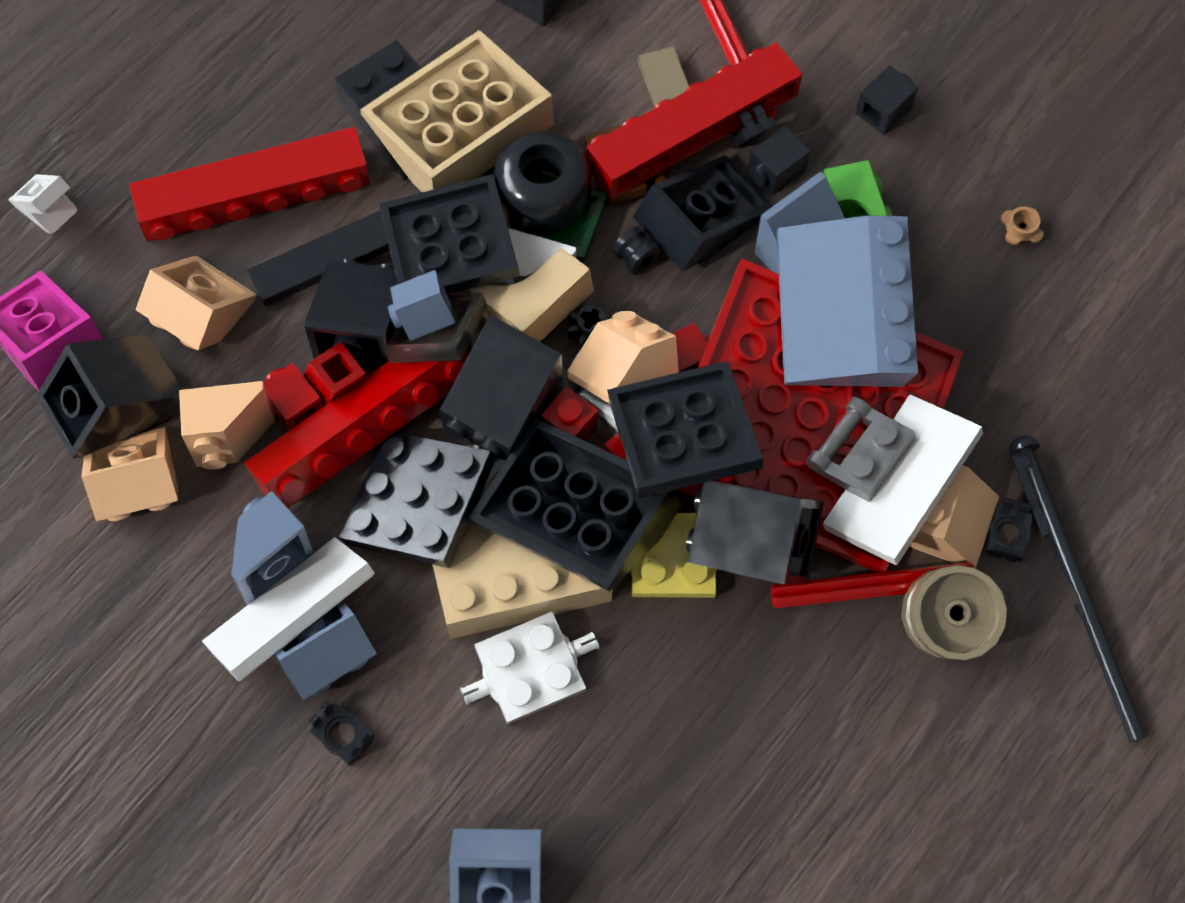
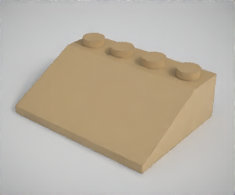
M480 30L360 109L361 115L412 183L421 192L480 177L496 165L498 161L497 156L516 138L528 133L544 132L554 125L552 95Z
M469 522L450 568L433 565L449 639L530 621L550 612L556 615L612 601V590L608 591L472 522Z

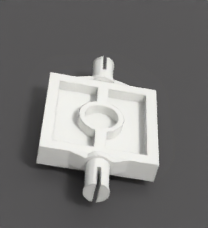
M553 612L547 613L474 644V648L483 666V679L466 687H461V693L467 705L490 695L500 706L507 724L513 723L586 691L585 684L577 669V657L599 649L598 642L595 640L593 632L570 642L561 632Z

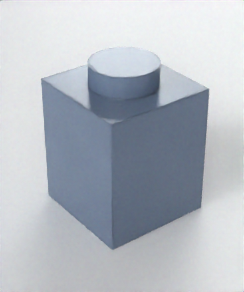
M436 270L390 287L393 304L388 306L389 314L397 329L403 327L410 341L455 323L451 300Z

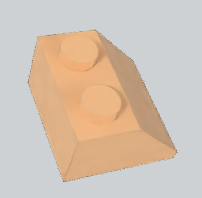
M196 255L150 269L136 311L149 318V322L154 326L165 329L178 337L184 346L198 351L221 342L253 304L257 294Z
M617 312L612 318L596 324L567 371L568 379L609 403L607 389L679 373L676 336L660 328L657 324L636 315L635 312Z
M263 381L179 390L181 436L196 467L215 470L225 467L226 464L237 463L275 422V414Z
M165 427L136 434L84 456L82 480L96 521L104 519L119 521L130 516L132 512L147 508L150 511H158L169 507L172 502L178 501V483Z
M962 465L909 547L954 564L969 562L976 568L1000 496L969 467Z

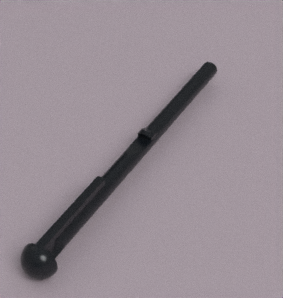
M1018 436L1011 442L1009 454L1028 502L1032 505L1031 510L1042 538L1050 536L1064 575L1078 597L1080 604H1075L1074 608L1082 618L1129 742L1133 743L1146 738L1145 732L1034 451L1040 447V444L1032 436Z

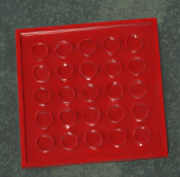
M741 259L698 368L728 361L763 457V468L717 479V481L825 501L816 547L874 572H886L890 562L825 530L823 522L846 489L814 472L805 461L812 451L820 449L846 414L845 407L853 397L862 399L872 409L891 419H894L909 395L944 409L964 352L915 332L918 374L904 387L784 385L779 274ZM860 422L831 461L840 466L868 426ZM703 483L678 490L696 496L698 489L701 486L703 487Z

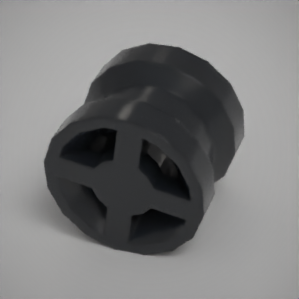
M641 226L632 227L623 233L612 248V253L618 259H624L627 262V269L633 275L646 271L661 254V248L655 242L647 240V233Z

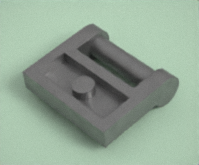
M853 397L845 407L846 414L820 449L812 451L805 462L817 474L870 502L915 440L914 430L872 409L862 399ZM861 422L868 426L840 466L833 463L831 460L857 425Z

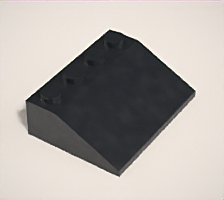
M534 417L468 519L470 522L611 591L663 537L682 506V502L677 489L639 498L627 460Z

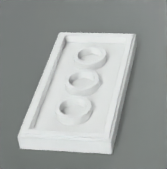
M912 395L908 396L893 420L914 430L915 440L870 502L845 490L823 522L826 531L896 566L983 435L982 426Z
M334 537L202 640V642L239 682L369 580L375 573L365 560Z

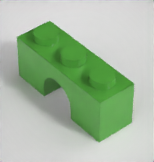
M869 160L824 169L823 174L826 176L845 218L892 216L889 206L884 207L881 199V180L877 173L873 174Z

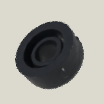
M539 131L528 133L516 138L497 156L498 161L495 166L494 179L501 204L505 206L508 220L513 225L533 233L558 232L572 226L588 209L592 192L589 161L581 147L568 137L554 132ZM544 171L559 177L545 184H537L527 180L531 175Z

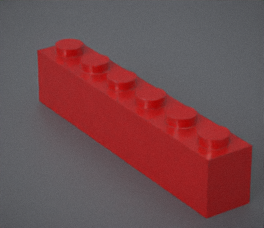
M777 42L764 49L757 48L746 59L735 65L729 64L724 66L715 76L708 80L693 83L684 93L671 100L664 99L646 114L640 117H631L615 131L595 137L586 146V157L589 161L591 174L610 200L743 127L744 125L738 115L739 113L747 110L752 120H755L756 117L751 107L760 104L766 114L798 96L803 74Z
M351 127L129 183L138 223L147 242L151 240H166L175 234L190 230H205L211 225L229 220L240 221L246 219L249 215L264 211H279L288 205L303 201H318L324 196L342 191L353 192L362 186L370 185V180L356 128Z
M445 327L425 335L248 459L244 464L265 496L272 491L287 508H290L448 395L470 354L465 343Z

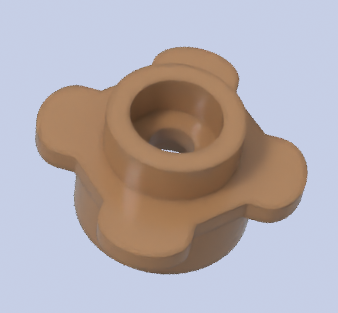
M1021 206L1013 211L1007 210L1001 216V222L1006 225L1007 234L1005 239L1008 243L1018 245L1021 241H1031L1033 243L1041 241L1044 233L1039 228L1040 216L1035 209ZM1019 224L1024 225L1026 228L1021 229Z

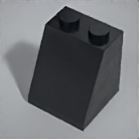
M351 259L327 261L304 325L314 359L340 342L343 343L361 368L377 370L395 357L401 327L398 329L395 327L388 310V306L393 304L390 287L398 285L393 265H363Z
M491 315L440 408L444 430L458 441L463 442L467 439L479 446V449L491 451L496 461L500 459L506 461L534 417L541 420V415L562 390V354Z
M149 334L68 343L36 397L70 455L75 459L170 421L180 406L179 390L183 389Z
M717 480L704 482L703 487L701 486L695 496L694 507L698 513L695 528L690 530L687 537L688 563L780 584L808 583L825 501Z

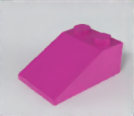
M39 271L0 296V347L38 392L68 343L103 339L92 318L42 271Z

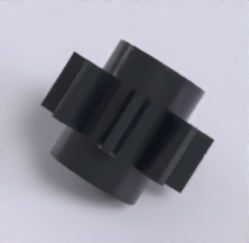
M583 302V308L578 314L575 312L569 313V323L572 326L568 328V339L573 340L577 338L580 351L596 324L612 318L613 315L606 316L603 303L595 306Z

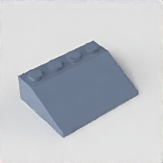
M861 216L778 228L777 247L784 385L904 387L918 374L908 218L905 216Z

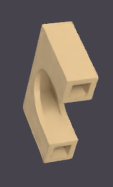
M502 205L507 227L511 229L506 208ZM561 248L535 273L521 282L511 285L487 284L449 294L448 296L456 303L462 301L469 306L472 314L481 323L485 324L492 315L540 342L570 312L576 309L593 293L594 288L590 269Z

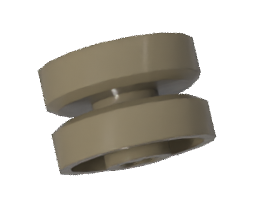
M950 566L927 571L911 583L903 598L901 618L907 636L918 649L932 657L968 660L982 656L997 644L1005 629L1007 608L1002 591L990 576L972 567ZM954 605L957 607L953 612L958 616L956 620H953L950 616V609Z

